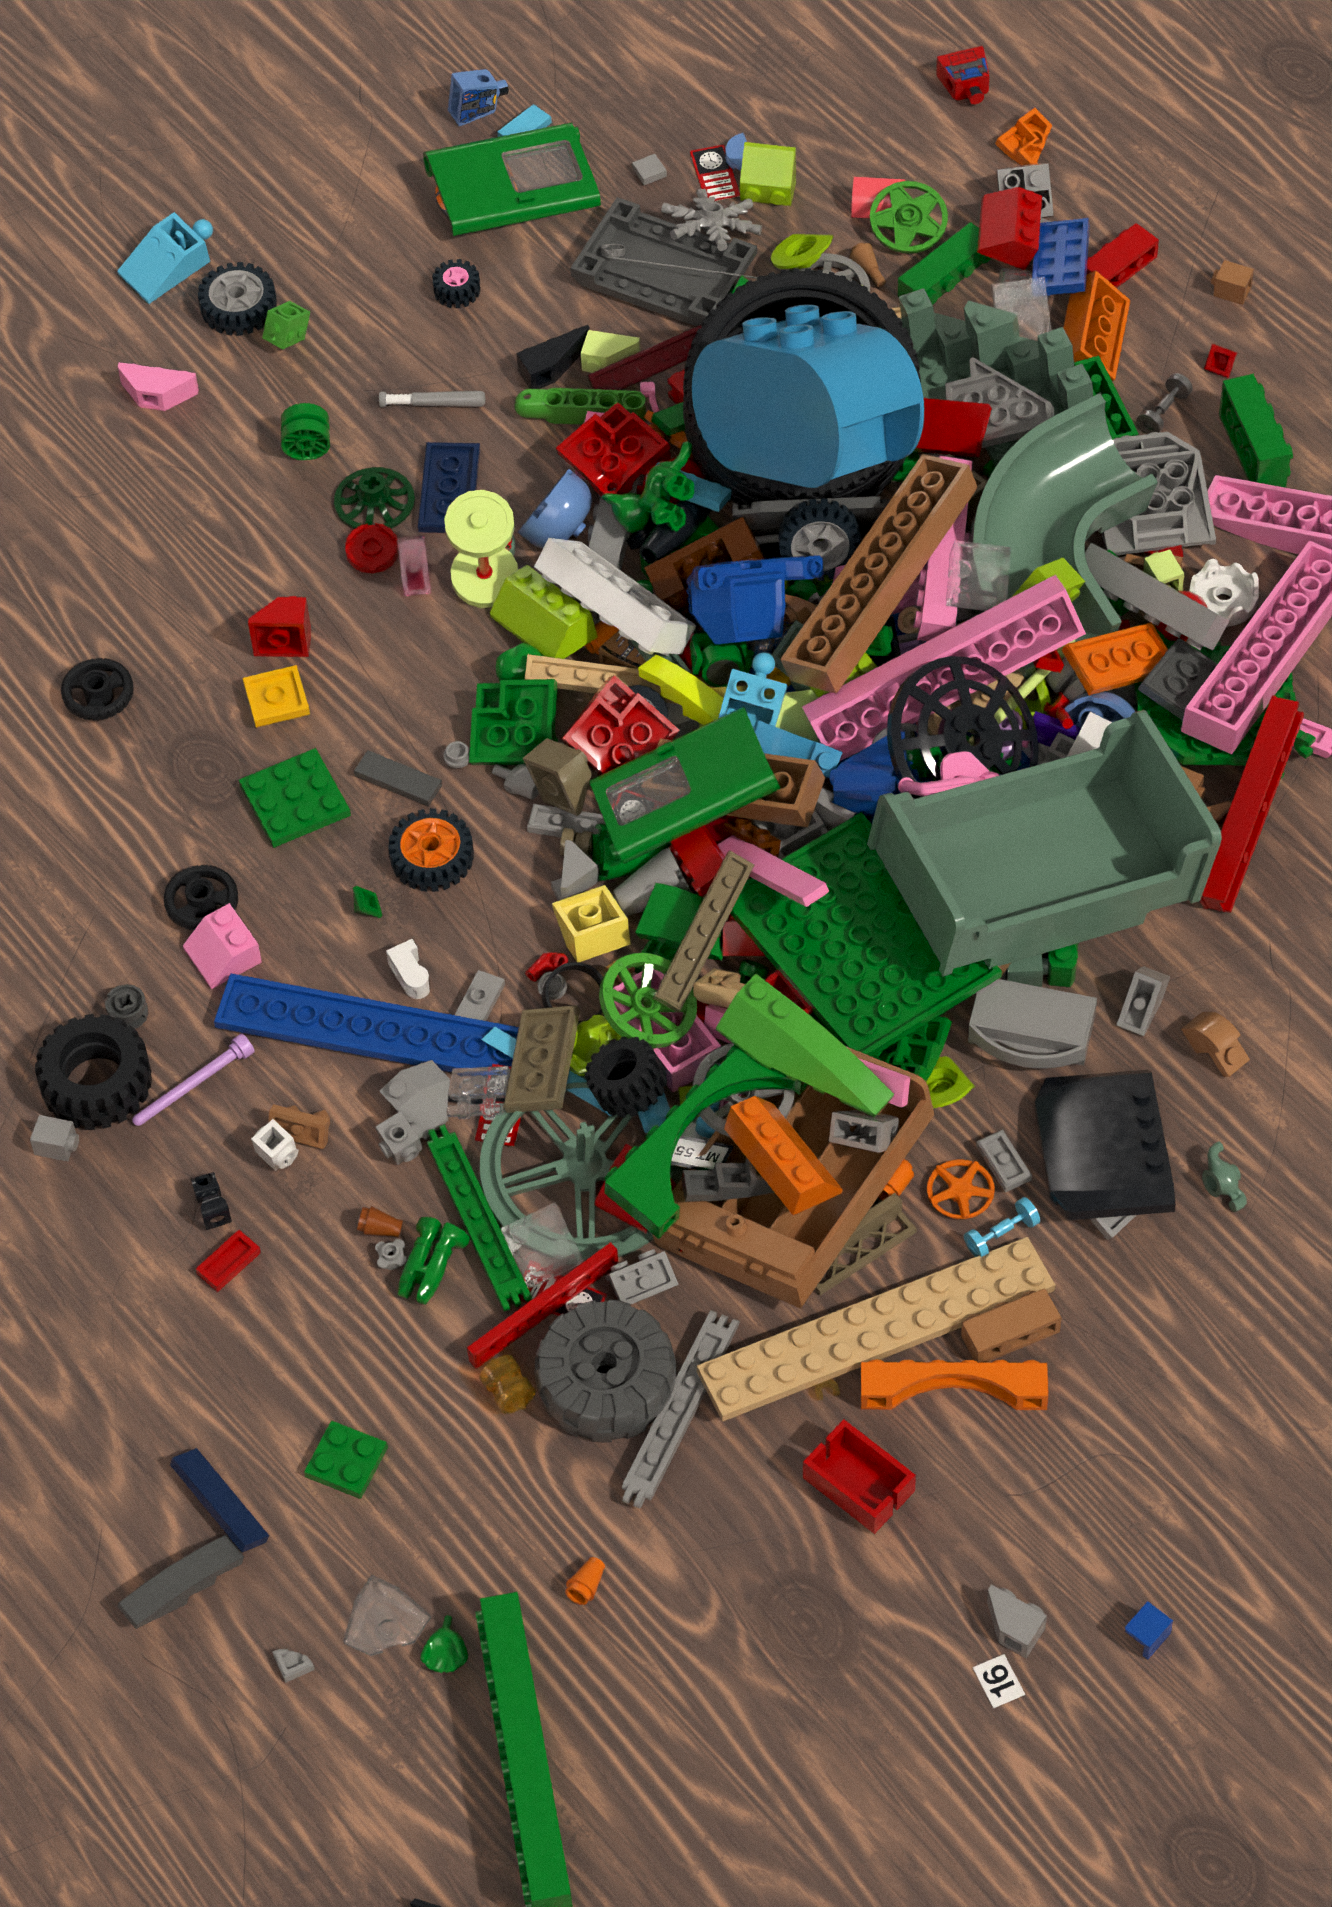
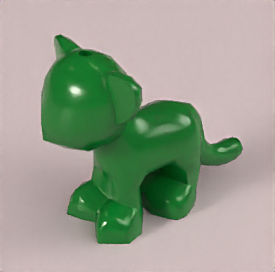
M689 441L683 442L679 455L673 461L661 462L650 469L641 495L636 493H625L622 495L605 493L602 495V499L611 504L615 519L627 532L634 533L643 530L651 518L655 524L667 523L675 532L685 525L686 514L684 510L669 501L671 497L684 501L694 496L693 481L680 472L692 452V444Z

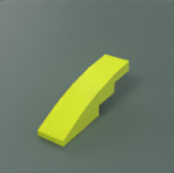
M656 654L638 667L639 677L660 686L661 696L681 705L684 716L703 725L718 719L724 698L680 666Z

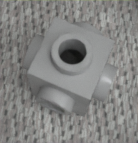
M401 1111L375 1127L378 1137L382 1141L378 1144L387 1159L392 1157L397 1165L403 1161L409 1162L418 1156L419 1151L423 1149L420 1138L423 1135L415 1122L409 1124Z

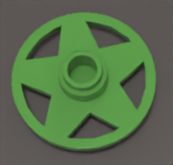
M902 181L886 187L876 196L870 209V225L875 237L887 248L900 253H918L931 248L941 239L947 227L948 212L944 200L933 188L920 182ZM904 188L918 189L926 193L913 199ZM889 194L891 208L876 212L879 203ZM937 204L942 214L941 226L929 216ZM878 227L894 230L895 243L884 237ZM916 234L931 238L923 244L910 246Z

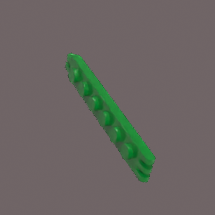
M445 1124L439 1126L441 1137H437L434 1128L428 1130L430 1141L426 1143L503 1311L510 1310L507 1301L509 1298H511L515 1308L521 1306L518 1296L520 1294L523 1295L524 1300L528 1303L532 1300L530 1291L456 1133H449Z

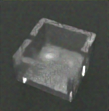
M955 540L949 555L946 606L987 611L1006 601L1008 596L1011 547Z
M556 1202L501 1228L503 1236L529 1289L584 1262Z

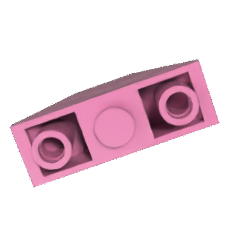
M120 362L118 364L121 384L141 408L166 411L198 394L196 373Z

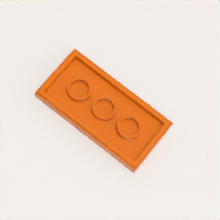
M1152 622L1069 643L1062 648L1063 654L1089 696L1144 681L1168 651Z

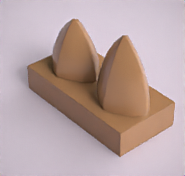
M275 1104L269 1110V1122L274 1119L294 1138V1142L324 1149L327 1145L330 1117L326 1110L308 1114L301 1112L296 1105L282 1107Z

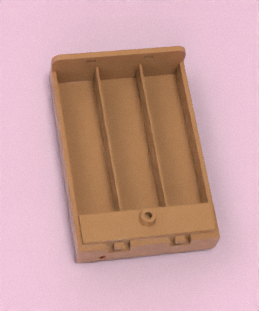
M847 1047L857 1058L910 1077L907 1105L901 1108L887 1103L879 1112L896 1116L899 1119L897 1135L887 1150L878 1153L829 1142L832 1112L857 1109L840 1102L839 1098L826 1092L822 1094L813 1090V1086L809 1085L800 1095L795 1092L793 1106L786 1120L843 1189L842 1194L793 1216L775 1193L719 1201L685 1202L682 1180H680L672 1191L674 1202L680 1206L679 1219L660 1239L653 1235L654 1242L665 1250L795 1307L802 1308L933 1118L934 1110L926 1081L916 1074ZM742 1094L740 1097L746 1098L747 1096ZM784 1094L762 1099L773 1103L778 1109ZM850 1125V1131L853 1132L857 1125ZM717 1131L714 1132L698 1155H705L712 1145L718 1142L734 1146L726 1163H745L746 1156L732 1138Z

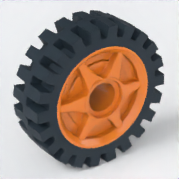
M430 808L429 814H426L424 809L418 810L417 817L412 812L407 815L408 821L402 818L399 821V827L395 826L393 828L388 845L392 869L396 877H400L402 883H409V887L412 889H416L419 885L420 891L427 892L428 886H431L432 892L439 891V885H442L445 890L450 888V882L456 885L460 882V877H466L468 874L467 869H471L472 860H474V847L470 829L466 827V823L462 819L458 820V816L454 813L449 816L448 811L441 809L440 814H437L436 808Z

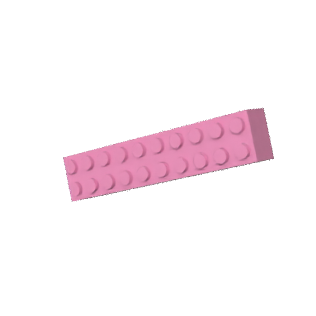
M1310 540L1185 708L1181 732L1229 754H1233L1269 704L1272 695L1277 693L1332 617L1331 549Z
M1054 575L842 685L837 694L829 692L802 706L819 742L843 752L840 761L872 745L875 736L887 727L888 714L894 696L905 679L920 666L939 658L950 656L968 657L982 661L1006 676L1086 633L1066 589L1057 576ZM960 664L966 680L977 681L985 685L996 681L994 677L982 669L967 664ZM949 665L929 672L920 679L916 686L931 695L940 686L954 681ZM969 688L970 694L977 691ZM954 689L947 692L938 701L944 706H948L960 700L958 690ZM909 695L904 706L901 723L914 724L917 722L924 704Z

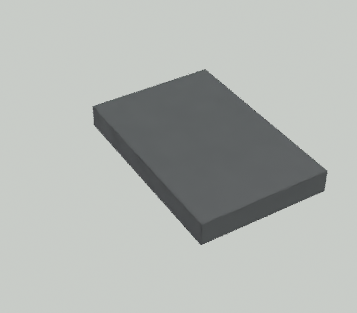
M1178 638L1144 679L1138 690L1183 721L1185 708L1218 664L1181 638Z

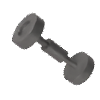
M1173 373L1169 376L1165 385L1170 394H1166L1155 407L1156 412L1143 410L1137 417V424L1142 431L1147 434L1151 432L1160 433L1164 427V422L1159 415L1167 411L1174 402L1173 397L1185 399L1189 396L1193 387L1189 379L1184 375Z

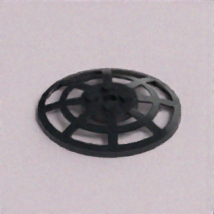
M957 656L936 659L912 672L900 685L893 698L888 714L887 741L891 762L899 781L907 777L917 782L911 774L903 752L913 749H920L922 759L931 775L936 779L935 781L941 780L940 769L933 759L930 747H939L943 757L949 753L970 752L987 769L994 765L1003 775L1017 771L1021 759L1022 741H1030L1029 767L1038 765V736L1034 719L1027 703L1007 677L982 661ZM960 664L971 665L990 674L998 680L995 690L983 683L966 680ZM949 665L954 681L940 686L931 695L916 686L920 679L929 672ZM969 688L981 691L991 697L985 708L972 704ZM957 689L961 702L960 706L950 710L938 701L947 692ZM1006 691L1012 695L1019 706L1027 729H1019L1013 711L1003 699ZM910 695L924 705L918 719L917 737L901 739L902 713L906 700ZM999 706L1006 714L1012 730H1001L997 720L994 718ZM931 711H933L942 720L939 724L938 735L927 736L928 720ZM967 732H970L974 737L975 742L973 746L966 740ZM1014 741V754L1009 766L1000 754L1003 742ZM911 794L913 799L924 797Z

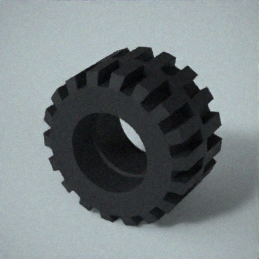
M621 1037L620 1040L616 1041V1039L609 1041L610 1043L606 1046L603 1044L599 1048L600 1051L598 1053H593L590 1057L592 1062L587 1063L586 1066L588 1072L585 1073V1079L589 1089L604 1111H607L609 1115L615 1116L617 1114L619 1117L625 1118L627 1114H630L632 1117L636 1116L639 1111L645 1112L648 1110V1106L651 1104L655 1105L658 1102L657 1097L663 1095L665 1091L663 1087L667 1085L665 1077L667 1073L647 1041L644 1039L639 1041V1037H632L630 1039Z

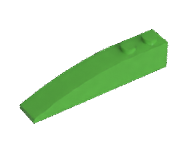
M757 974L735 995L716 1026V1031L761 1066L770 1070L772 1068L786 1074L787 1078L796 1082L800 1080L813 1086V1090L822 1094L826 1092L837 1097L840 1102L872 1117H876L894 1097V1093L845 1045L803 1009Z

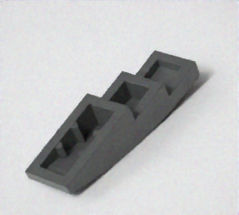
M747 1157L745 1163H715L713 1170H683L681 1177L685 1202L719 1201L775 1193Z
M224 1535L197 1549L145 1582L120 1601L117 1607L134 1628L137 1629L186 1605L189 1596L214 1585L217 1576L241 1565L244 1556L228 1536Z

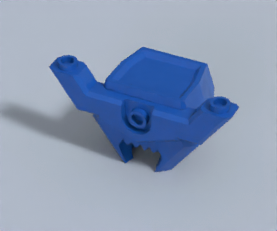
M820 555L778 557L696 566L686 580L688 584L687 594L689 596L687 597L689 603L688 611L714 644L782 637L785 615V580L821 578L824 574L823 558Z

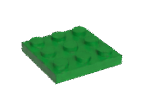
M316 748L239 779V785L273 848L351 816L349 806Z

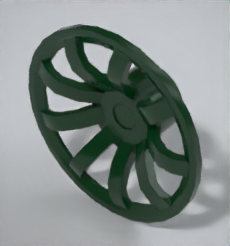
M383 467L365 468L350 474L340 483L334 495V506L337 515L346 525L353 529L362 525L353 519L358 517L365 506H367L365 524H373L375 507H378L386 522L383 525L392 529L406 520L415 502L414 490L407 478L397 471ZM379 473L388 474V476H387V478L385 479V478H384L381 474H379ZM362 476L359 480V485L352 482L355 478ZM395 478L404 485L400 489H392L389 486ZM346 486L353 492H356L351 497H341ZM408 493L407 504L399 503L391 496H402ZM358 502L352 512L345 514L341 505H351ZM385 503L403 512L395 519H392Z

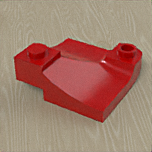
M618 402L601 417L595 413L556 447L557 454L580 473L601 497L605 493L622 495L631 491L635 479L670 449L669 443L634 412H628Z
M613 675L594 694L579 717L561 737V740L569 747L581 750L588 759L587 763L602 775L656 749L660 739L673 740L680 730L639 693L635 694L618 677ZM638 777V778H636V779H634V780H632V781H630V782H628V783H626V784H623V785H621V786H619V787H617V788H615V789L621 790L622 788H623V789L629 788V787L632 786L640 777Z

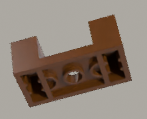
M741 517L644 568L657 597L692 621L694 618L688 611L689 603L687 597L689 596L687 594L688 584L686 580L696 566L730 561L766 559L751 529L744 518Z

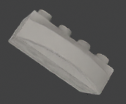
M998 979L976 994L969 1023L968 1043L978 1045L988 1054L1002 1061L1022 1067L1057 1068L1071 1064L1084 1066L1096 1015L1097 998Z

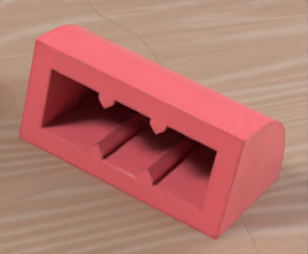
M854 177L851 218L870 219V209L876 196L886 187L906 180ZM889 194L879 203L876 212L891 208Z

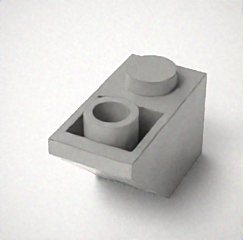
M991 1584L988 1589L987 1604L998 1643L1027 1659L1046 1629L1047 1615L1037 1605L1032 1603L1026 1604L1017 1599L1010 1590L1006 1588L999 1589Z

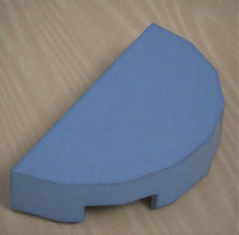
M743 133L732 137L725 148L726 162L733 170L736 168L741 171L744 143L747 142Z

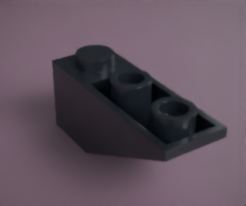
M589 325L573 329L568 333L551 338L546 342L517 353L518 371L530 389H541L557 382L581 356L587 332L590 330Z

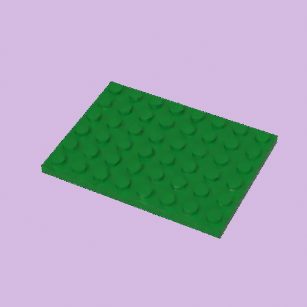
M860 812L781 859L825 882L829 890L826 895L805 907L763 883L750 878L746 881L730 915L776 969L783 974L812 1007L813 1012L834 1037L846 1047L873 1057L1001 978L1002 970L997 965L988 969L984 960L954 968L952 974L942 976L939 971L940 961L876 849L870 850L867 845L872 824Z

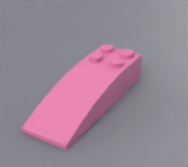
M1215 475L1207 491L1214 526L1248 540L1295 554H1300L1309 540L1332 550V496Z

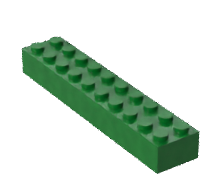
M518 1592L480 1598L481 1610L475 1611L525 1907H573Z

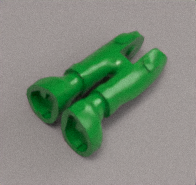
M432 1217L419 1218L416 1224V1231L420 1234V1237H417L414 1242V1247L404 1266L398 1284V1296L406 1299L412 1294L415 1284H420L416 1300L424 1305L429 1302L440 1285L448 1259L453 1252L451 1249H463L467 1247L470 1240L469 1235L459 1227L446 1222L442 1228L440 1221ZM439 1238L428 1264L424 1266L428 1254L433 1247V1241Z

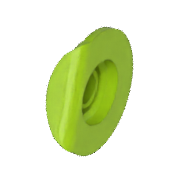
M792 234L774 249L771 261L779 269L809 268L829 247L834 236Z
M947 1056L939 1057L930 1077L926 1081L933 1108L953 1104L975 1088L974 1084L956 1063Z

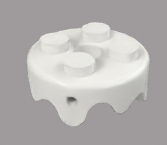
M1210 559L1199 573L1193 575L1189 591L1201 596L1205 600L1204 602L1207 604L1208 609L1229 620L1227 626H1234L1245 622L1255 612L1259 599V579L1255 572L1249 574L1239 563H1233L1230 566L1224 567L1220 566L1216 559ZM1226 594L1230 596V599L1220 600L1217 596Z

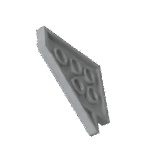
M974 357L970 358L971 377L945 383L946 400L986 403L992 407L982 448L1018 440L1034 427L1054 416V407L1050 401Z

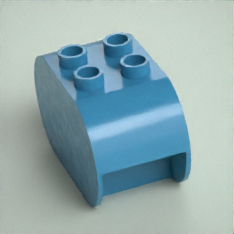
M798 305L785 310L786 320L776 323L774 318L750 319L742 323L743 333L710 343L702 350L696 361L692 376V400L697 424L711 453L722 465L730 470L802 487L817 488L827 484L831 479L885 461H898L906 458L914 451L920 440L924 423V398L920 379L910 356L900 342L884 329L857 324L856 313L833 312L820 317L818 306Z

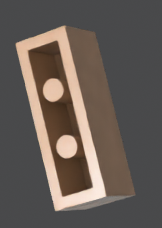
M1045 1288L1037 1292L1029 1291L1023 1294L1020 1299L1010 1303L1002 1302L986 1313H976L969 1316L962 1322L961 1337L974 1361L987 1363L1059 1333L1061 1316Z

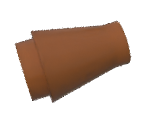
M372 1206L370 1209L363 1207L357 1230L364 1232L363 1235L399 1238L403 1220L396 1219Z

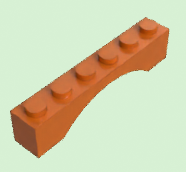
M878 1359L861 1362V1409L892 1410L903 1401L920 1393L935 1389L962 1388L989 1394L1004 1401L1015 1410H1047L1048 1367L1047 1363H1040L1035 1360H1027L1023 1363H1009L1005 1360H996L992 1363L974 1360H964L962 1362H946L944 1360H933L931 1362H915L913 1360L884 1362Z

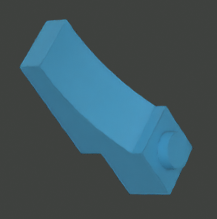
M756 720L753 728L765 754L815 760L825 778L829 779L831 770L837 769L843 752Z

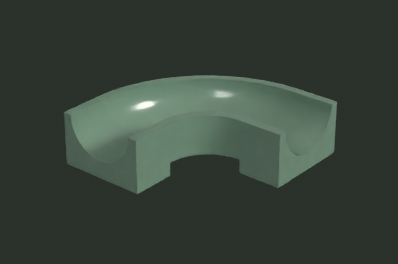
M1100 393L1034 427L1006 452L993 470L979 501L967 544V582L976 616L1010 599L1037 567L1064 558L1086 581L1079 589L1081 594L1072 602L1086 633L1075 639V641L1118 631L1122 621L1089 570L1085 558V541L1097 530L1101 534L1146 511L1158 482L1153 474L1144 478L1137 475L1119 454L1108 430L1105 418L1106 401ZM1031 662L1019 668V671L1027 680L1038 668Z

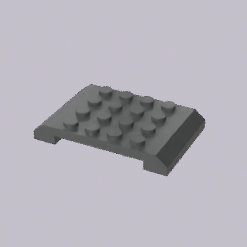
M617 197L570 270L571 276L586 288L682 322L699 326L712 308L715 310L717 303L724 299L728 293L733 292L740 276L606 258L600 255L601 246L606 244L625 246V255L618 258L744 275L757 254V245L733 238L731 243L726 242L728 246L726 250L719 251L716 241L710 242L708 240L710 236L696 231L691 237L685 234L679 239L673 240L670 236V231L676 228V224L641 213L639 204ZM610 245V247L605 248V250L612 251V248L622 249L614 245Z

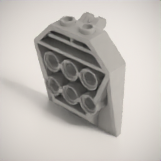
M1151 432L1145 435H1126L1114 438L1113 442L1119 454L1130 469L1143 478L1153 474L1158 483L1146 511L1102 533L1105 550L1108 551L1110 549L1116 555L1162 550L1182 545V547L1203 544L1215 545L1216 536L1200 450L1169 432Z

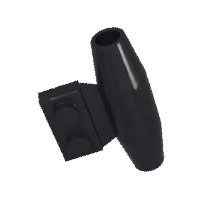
M679 500L675 505L684 510L686 522L677 532L673 531L667 523L655 524L651 518L643 530L634 532L626 542L631 550L640 548L641 557L647 563L652 564L677 550L704 523L712 510L687 500Z

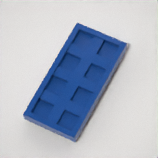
M1088 218L1040 223L1039 248L1033 259L1032 296L1073 294L1085 291L1090 231Z

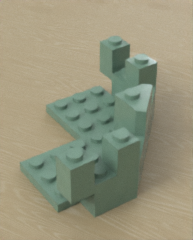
M924 288L899 296L902 327L907 329L913 342V349L917 353L923 398L946 400L945 383L971 377L970 358L972 357L1050 401L1054 407V416L1093 397L1092 381L1083 364L1074 366L1073 346L1063 327L1037 335L1038 341L1019 336L1018 316L1012 312L968 301L964 307V321L935 313ZM1018 440L985 447L994 467L998 465L1006 452Z

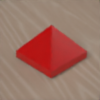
M1212 344L1204 370L1229 378L1238 352Z

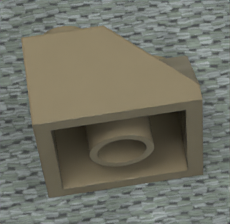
M546 738L523 757V760L543 802L578 816L582 813L592 774L587 765L588 759L581 750L573 749L562 742L558 743Z

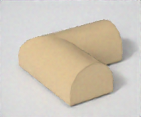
M714 968L694 983L693 994L702 1003L728 1008L735 995L745 984L740 983L741 975L739 973Z

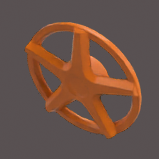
M957 1159L937 1165L927 1183V1195L932 1206L941 1214L953 1219H969L980 1215L990 1206L995 1193V1186L991 1175L977 1161ZM954 1166L968 1167L960 1178L955 1177L946 1170ZM977 1171L985 1177L989 1189L972 1184ZM940 1175L948 1184V1188L933 1196L932 1186L936 1177ZM972 1196L988 1198L979 1210L969 1214V1200ZM952 1199L958 1203L960 1215L945 1211L938 1203Z

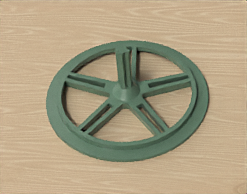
M587 1082L569 1083L566 1085V1089L589 1088ZM502 1107L489 1126L482 1144L480 1179L483 1193L495 1218L510 1235L538 1253L570 1262H584L610 1242L617 1248L618 1257L640 1249L653 1240L651 1232L648 1231L646 1234L633 1226L611 1235L595 1238V1183L600 1180L605 1181L604 1179L614 1163L613 1160L607 1159L605 1154L633 1116L631 1117L630 1114H627L607 1141L603 1142L600 1138L618 1118L617 1114L609 1116L596 1132L593 1125L587 1126L586 1122L580 1123V1129H577V1135L575 1136L553 1110H543L567 1137L568 1140L563 1143L539 1111H529L564 1156L560 1160L502 1178L501 1156L504 1143L514 1124L525 1113L519 1111L507 1113ZM671 1165L670 1178L677 1185L681 1180L683 1170H688L689 1168ZM553 1171H556L557 1174L539 1180L524 1183L521 1185L513 1186L510 1188H505L506 1186H510ZM565 1181L573 1182L575 1184L577 1238L556 1234L535 1224L517 1208L510 1197ZM589 1191V1238H583L581 1192Z

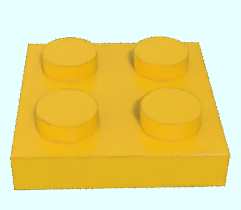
M297 665L243 678L256 727L310 715Z

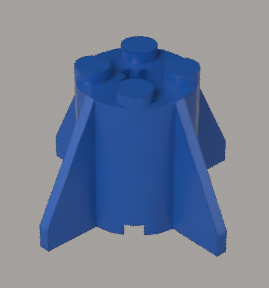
M901 731V739H905V731ZM887 736L843 761L837 769H832L830 772V783L833 786L834 795L832 803L854 812L855 815L862 812L871 824L873 823L879 796L887 793H893L894 795L901 793L898 789L899 779L892 765L888 750ZM906 750L903 751L905 760L915 780L920 783L933 781V777L919 778L917 769H911L910 767L913 763L907 761Z

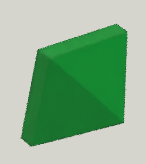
M359 886L353 887L354 913L381 918L383 915L376 893Z

